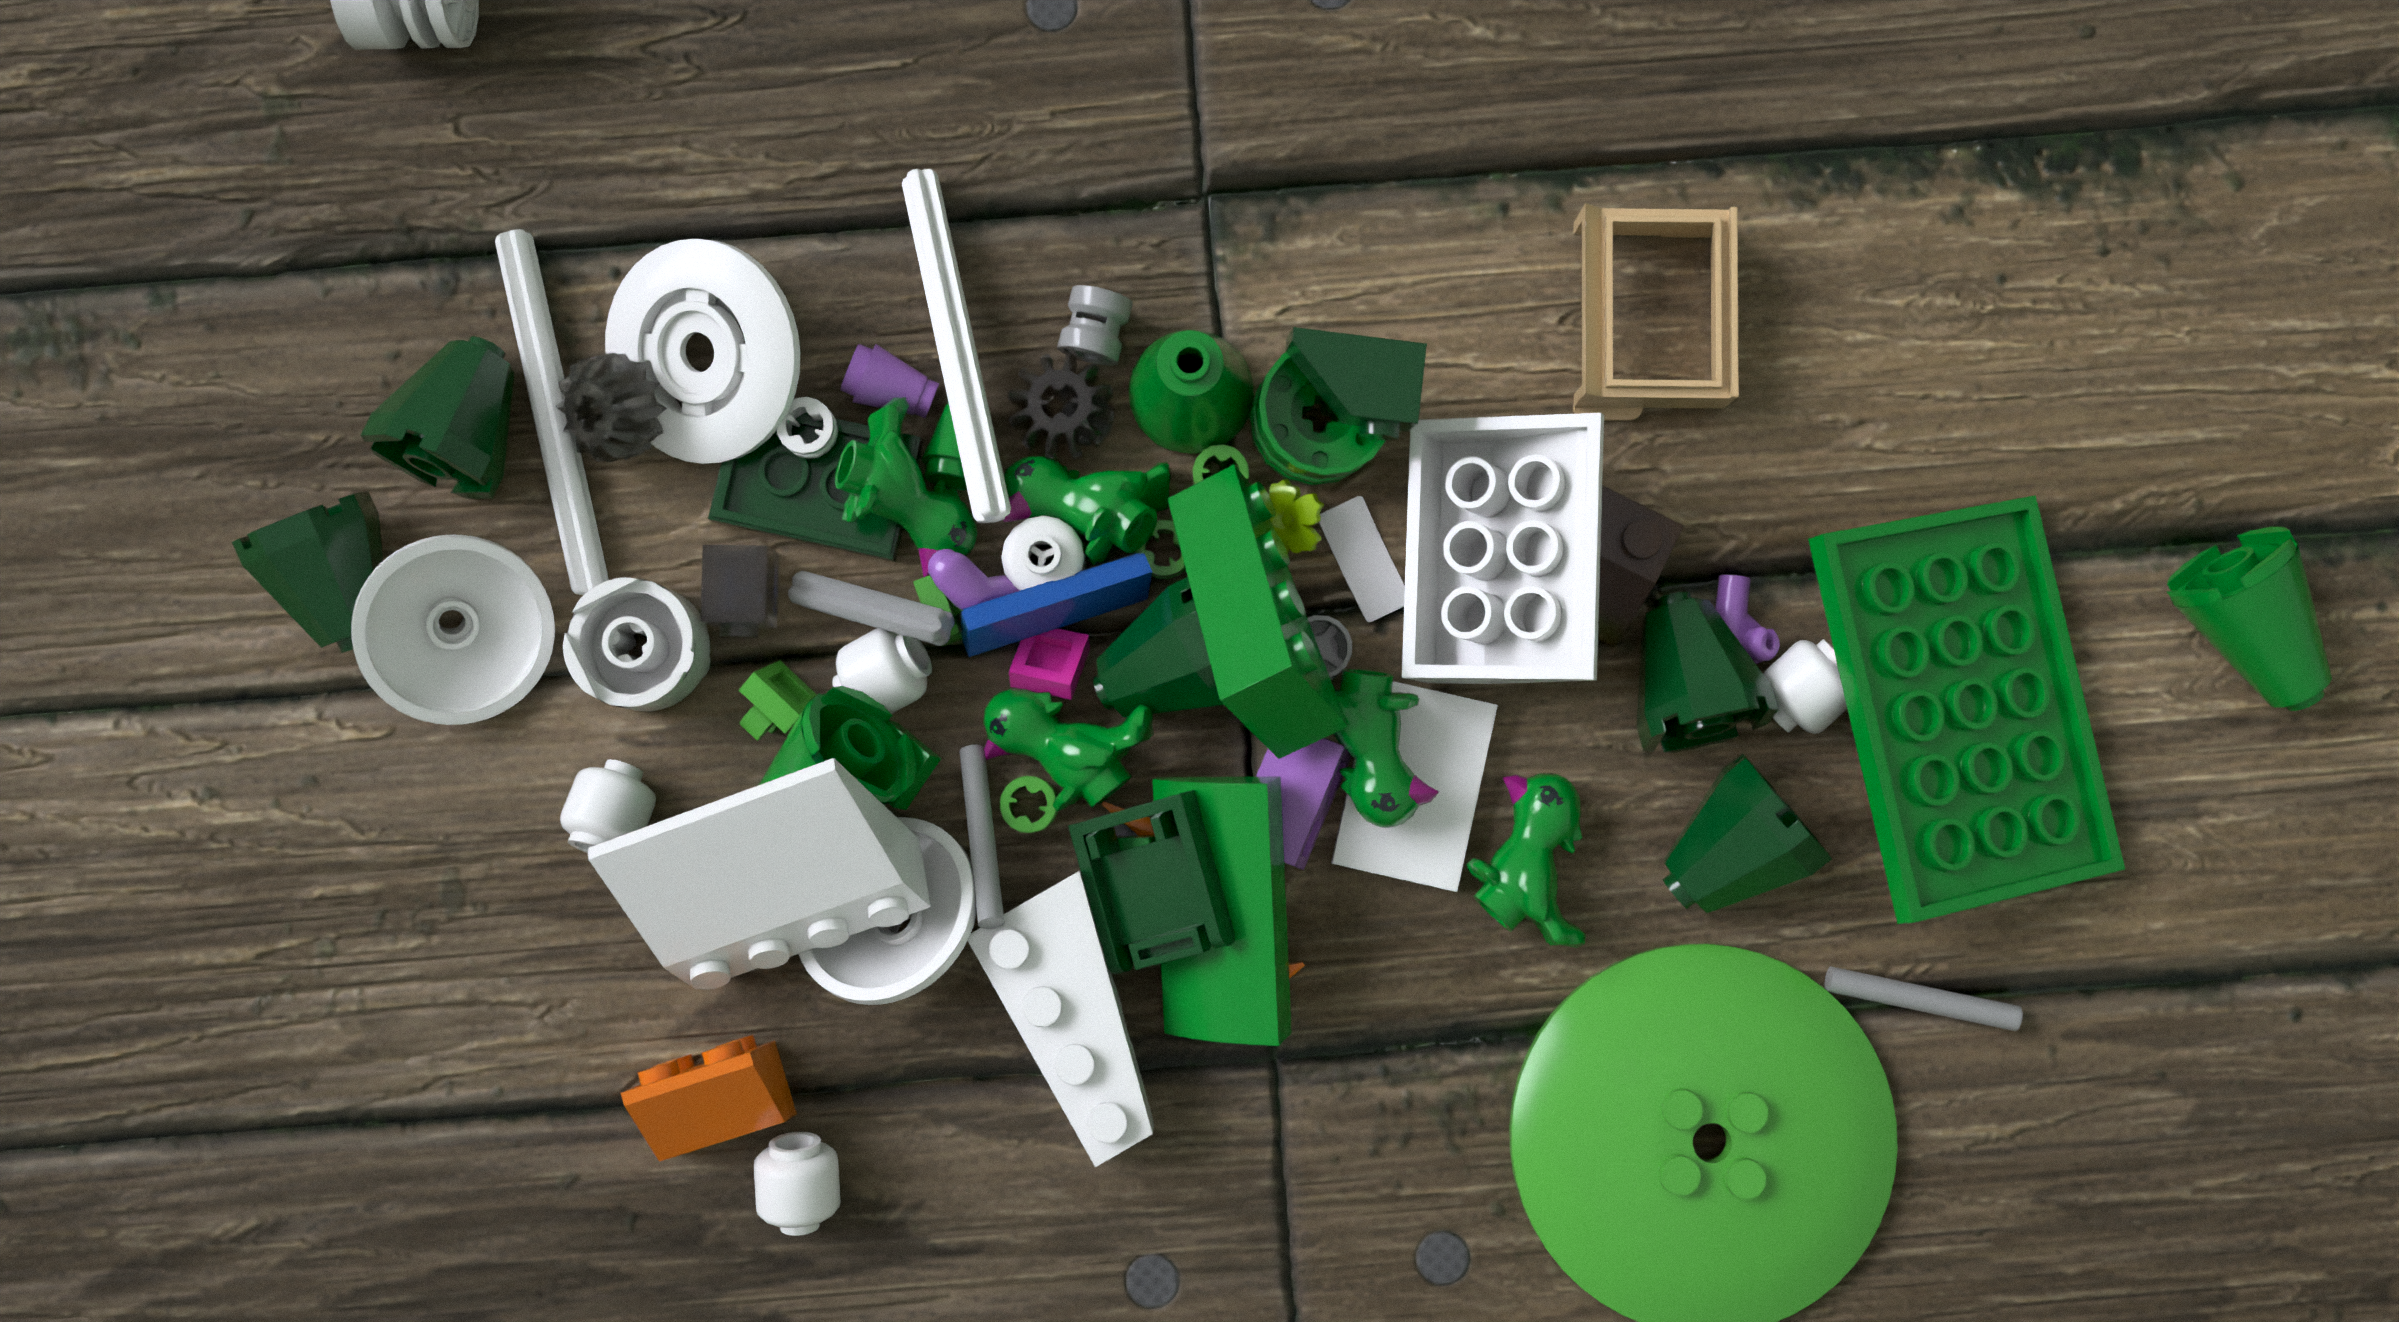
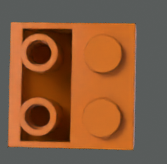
M752 1034L701 1052L704 1063L695 1065L692 1054H688L638 1072L640 1085L621 1092V1097L626 1110L659 1162L784 1123L797 1114L775 1040L757 1046Z

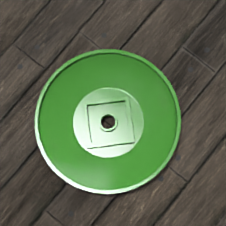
M1708 943L1678 944L1640 952L1609 965L1573 990L1551 1013L1538 1031L1525 1056L1514 1090L1509 1124L1510 1155L1515 1183L1527 1217L1543 1246L1561 1269L1584 1291L1605 1306L1638 1322H1778L1798 1313L1837 1285L1854 1267L1867 1249L1882 1221L1890 1199L1896 1172L1898 1144L1893 1098L1879 1058L1859 1024L1846 1008L1826 989L1802 972L1784 962L1761 953L1725 945ZM1705 1124H1719L1726 1136V1144L1723 1151L1712 1159L1699 1158L1693 1148L1694 1134Z

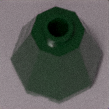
M471 336L468 341H449L371 413L360 436L365 442H373L370 449L377 457L420 482L436 487L437 478L444 480L452 479L457 481V484L451 491L455 495L466 499H493L504 476L514 371L510 364L504 360L506 353L496 344L476 336Z
M369 491L353 493L339 498L340 504L329 508L324 507L323 504L257 529L247 534V537H242L232 542L242 566L321 648L337 642L341 653L353 649L351 623L356 599L367 578L383 562L379 513Z
M1188 577L1168 586L1097 659L1098 675L1093 677L1096 694L1106 709L1110 711L1116 709L1123 718L1128 717L1140 704L1150 707L1152 714L1223 705L1219 699Z
M1676 592L1654 601V610L1646 613L1642 621L1637 730L1643 751L1654 752L1659 742H1661L1663 752L1676 753L1726 742L1739 736L1736 724L1750 719L1753 730L1767 725L1779 710L1772 685L1711 602L1706 599L1692 598L1690 592Z
M1741 753L1721 770L1664 858V864L1671 873L1662 880L1687 910L1697 903L1706 913L1809 877L1832 860V858L1803 821L1778 795L1767 779Z

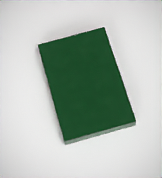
M803 413L796 418L800 426L792 425L791 429L792 436L800 435L808 444L819 438L815 433V429L823 431L824 425L823 420L815 421L808 413ZM836 419L838 425L836 443L829 452L821 457L807 459L795 455L782 444L776 430L756 450L743 457L721 462L708 519L715 523L896 562L903 527L899 523L872 513L867 514L864 519H857L854 523L842 520L844 504L851 493L836 489V468L846 445L851 440L867 444L870 440V431L868 425ZM902 433L904 445L918 464L924 442L923 439L918 436Z

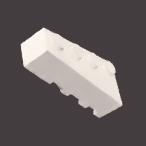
M1078 871L1005 913L1002 926L993 929L979 928L972 932L968 942L1094 1166L1097 1167L1152 1135L1154 1120L1133 1045L1130 1041L1118 991L1112 973L1107 967L1081 871Z

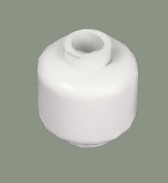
M1044 515L1028 518L1015 526L1004 541L1001 555L1005 575L1020 591L1049 581H1058L1073 576L1080 571L1086 570L1087 565L1084 545L1073 527L1059 518ZM1044 546L1052 547L1043 552L1040 549H1038ZM1032 554L1038 557L1037 566L1031 562L1030 557ZM1054 556L1052 562L1045 566L1046 559Z
M876 628L845 645L838 651L836 658L838 675L833 677V687L845 686L862 691L884 705L892 714L918 700L926 692L927 676L932 673L931 660L920 640L889 632L882 628Z
M1825 639L1821 640L1817 645L1807 640L1796 642L1763 673L1772 685L1779 709L1773 719L1788 733L1797 725L1806 732L1812 734L1821 733L1847 710L1834 649Z
M611 759L606 761L604 768L589 767L579 771L560 817L562 827L570 834L568 843L588 853L589 847L646 827L655 807L656 796L646 784L641 782L643 772L630 764Z
M790 1132L772 1138L769 1142V1147L764 1149L754 1160L757 1214L766 1223L780 1227L782 1233L793 1236L812 1233L819 1228V1223L832 1217L840 1207L838 1156L833 1148L821 1142L818 1135L810 1132Z

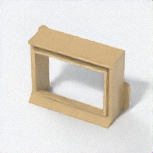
M1585 203L1574 221V235H1582V385L1574 394V414L1602 413L1604 421H1633L1641 415L1643 408L1724 409L1739 397L1737 207H1731L1729 210L1599 208ZM1613 235L1711 238V380L1613 379Z

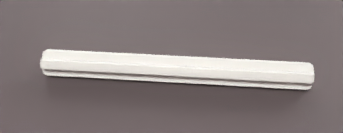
M913 169L903 179L902 187L972 514L978 523H994L1004 520L1005 516L1010 514L1011 506L939 177L932 169Z
M522 229L511 230L497 235L495 245L571 589L575 594L584 595L595 586L608 581L609 578L533 236Z

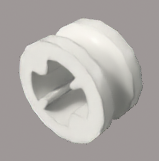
M801 397L793 399L790 410L782 424L777 428V435L782 444L795 455L807 459L818 458L829 452L836 443L838 425L827 406L817 399ZM803 413H808L815 421L823 420L824 425L823 431L815 429V433L819 438L808 444L800 435L792 436L791 432L792 425L800 426L796 418Z

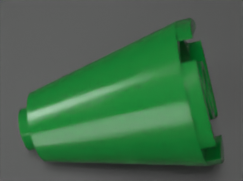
M1201 330L1176 331L1154 341L1138 358L1129 381L1130 407L1140 430L1157 446L1180 453L1200 454L1212 445H1227L1244 427L1250 414L1254 397L1252 375L1240 352L1220 336Z
M2271 526L2237 535L2242 544L2241 547L2221 554L2217 545H2214L2184 563L2169 577L2167 585L2170 591H2167L2171 598L2172 604L2269 706L2275 708L2286 707L2289 711H2298L2316 704L2324 697V689L2330 684L2332 675L2299 545L2286 527Z
M845 686L832 687L827 693H819L806 704L759 785L835 758L885 806L897 800L914 783L917 763L912 743L906 732L898 739L886 723L893 715L884 705L862 691Z

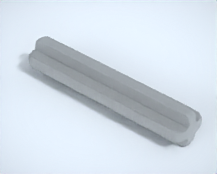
M807 571L796 573L792 577V586L788 590L790 601L802 607L875 628H882L889 632L938 646L944 645L950 640L951 629L955 625L953 615L940 608Z

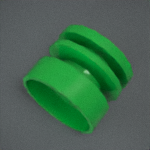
M1286 352L1280 356L1255 392L1249 414L1252 442L1264 463L1289 481L1307 486L1336 483L1356 472L1373 459L1386 442V440L1359 436L1360 426L1343 424ZM1314 403L1321 405L1322 415L1332 418V422H1328L1321 429L1320 433L1313 431V422L1311 420L1302 419V415L1306 414Z

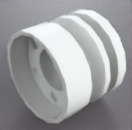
M330 0L336 23L345 41L355 50L404 48L410 36L420 48L439 47L440 43L446 48H463L470 46L476 35L479 0Z

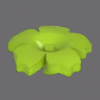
M1284 479L1279 483L1271 484L1269 489V496L1276 512V516L1270 519L1273 528L1281 538L1287 553L1289 550L1293 553L1316 550V545L1321 541V536L1310 525H1315L1321 521L1320 512L1324 504L1318 500L1316 493L1300 497V488L1292 485L1288 479Z

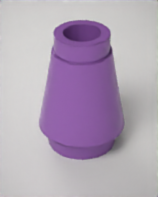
M858 344L846 371L840 391L854 396L853 403L877 408L884 407L893 398L906 397L909 404L907 414H916L926 418L939 383L928 379L926 375L875 344L873 349Z

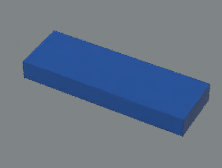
M1137 553L1080 571L1073 576L1058 581H1049L964 608L961 611V638L968 656L971 657L1147 600L1152 577V570L1144 553Z

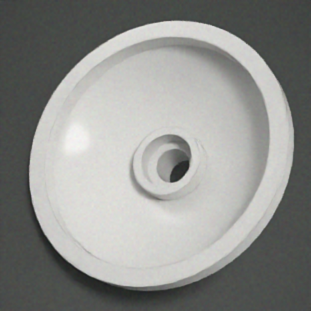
M441 535L421 539L404 546L388 556L374 569L362 586L356 599L352 615L351 635L357 664L364 678L386 703L398 711L421 721L444 725L475 723L501 714L521 701L533 689L543 675L552 654L555 622L552 606L544 586L530 566L519 556L507 548L486 539L467 535ZM449 610L460 612L463 615L461 624L455 628L441 626L439 618L444 612Z
M897 817L920 839L931 907L910 914L907 918L910 919L909 924L899 933L898 930L902 923L890 927L876 926L849 936L846 942L830 948L817 947L799 954L807 972L818 984L833 995L849 1002L865 1005H881L908 998L925 989L942 976L954 963L967 943L977 914L972 864L964 849L951 835L927 821Z

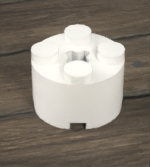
M615 578L589 590L579 599L572 613L574 614L568 631L564 634V659L574 681L584 692L616 707L634 711H656L673 706L686 698L696 688L710 668L709 634L699 611L689 600L677 592L644 579ZM636 633L647 636V643L642 646L643 655L639 658L629 655L628 652L636 646L634 638Z

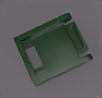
M1194 790L1068 826L1106 964L1112 974L1130 971L1133 963L1135 970L1201 954L1209 951L1211 946L1218 949L1234 943V929ZM1154 815L1150 820L1156 841L1121 851L1114 826Z

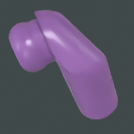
M952 549L937 551L932 555L928 563V573L936 587L961 610L1020 591L1006 575L987 577L969 558Z
M1720 575L1718 578L1715 609L1755 664L1771 660L1778 653L1780 646L1779 638L1773 629L1766 630L1748 613L1751 579L1737 575Z

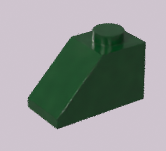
M1293 327L1286 339V353L1343 424L1360 426L1359 436L1377 440H1398L1399 431L1408 432L1418 424L1427 343Z

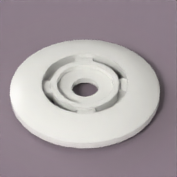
M687 239L674 241L658 247L646 254L632 267L622 280L609 310L605 331V355L607 371L618 403L630 423L641 436L657 449L686 462L701 464L726 462L743 457L765 443L782 424L790 410L800 374L801 353L799 335L794 315L786 296L776 280L763 265L733 245L716 240ZM718 298L722 300L733 312V314L735 315L740 324V327L729 312H727L721 306L716 305V301ZM698 332L706 335L714 348L713 362L703 372L694 369L686 356L687 342L693 334ZM676 399L682 401V407L680 406V404L677 402Z

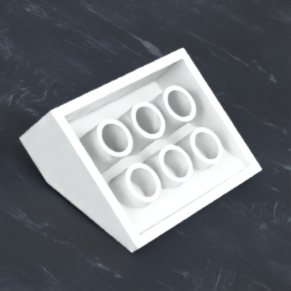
M1602 413L1419 420L1418 424L1410 430L1402 678L1423 683L1443 684L1597 681L1604 415Z
M835 758L588 848L590 863L663 968L696 990L722 987L734 976L757 968L770 969L781 966L789 960V957L817 947L830 948L846 942L849 936L876 926L890 927L904 922L910 914L931 907L920 839Z

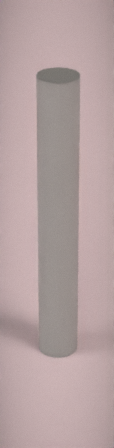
M968 745L961 748L959 754L975 885L977 920L980 928L993 929L1004 924V913L984 747Z
M1832 966L1828 968L1825 976L1824 988L1828 992L2012 1031H2017L2022 1022L2023 1012L2021 1006Z

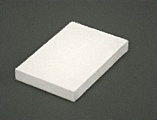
M1393 681L1392 692L1412 693L1420 698L1417 706L1400 711L1399 751L1401 757L1414 775L1439 791V793L1431 802L1420 805L1414 815L1405 823L1390 828L1378 827L1367 822L1359 814L1351 797L1346 793L1331 864L1457 892L1498 705ZM1354 758L1352 768L1355 769L1356 760Z

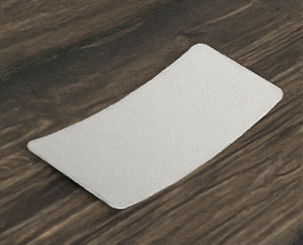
M1357 496L1321 513V521L1319 522L1366 621L1373 622L1404 607L1405 585L1384 545L1363 497Z

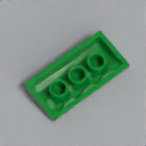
M1281 776L1156 777L1152 779L1153 801L1191 790L1195 791L1235 934L1234 943L1230 946L1218 949L1211 946V949L1204 953L1161 963L1164 1033L1212 1042L1279 1046L1292 1033Z

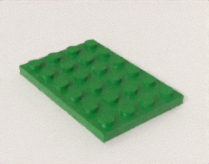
M2036 495L1830 532L1809 538L1810 550L1897 924L1915 923L2125 870Z

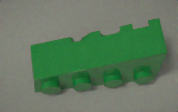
M1232 465L1167 498L1220 701L1278 759L1347 728L1348 724L1305 613L1302 600L1288 568V565H1290L1289 555L1270 520L1276 516V512L1264 486L1260 482L1251 485L1239 469Z

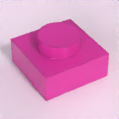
M1057 628L1021 640L1009 670L1010 687L1027 689L1038 693L1049 692L1051 696L1072 700L1090 651L1089 635Z

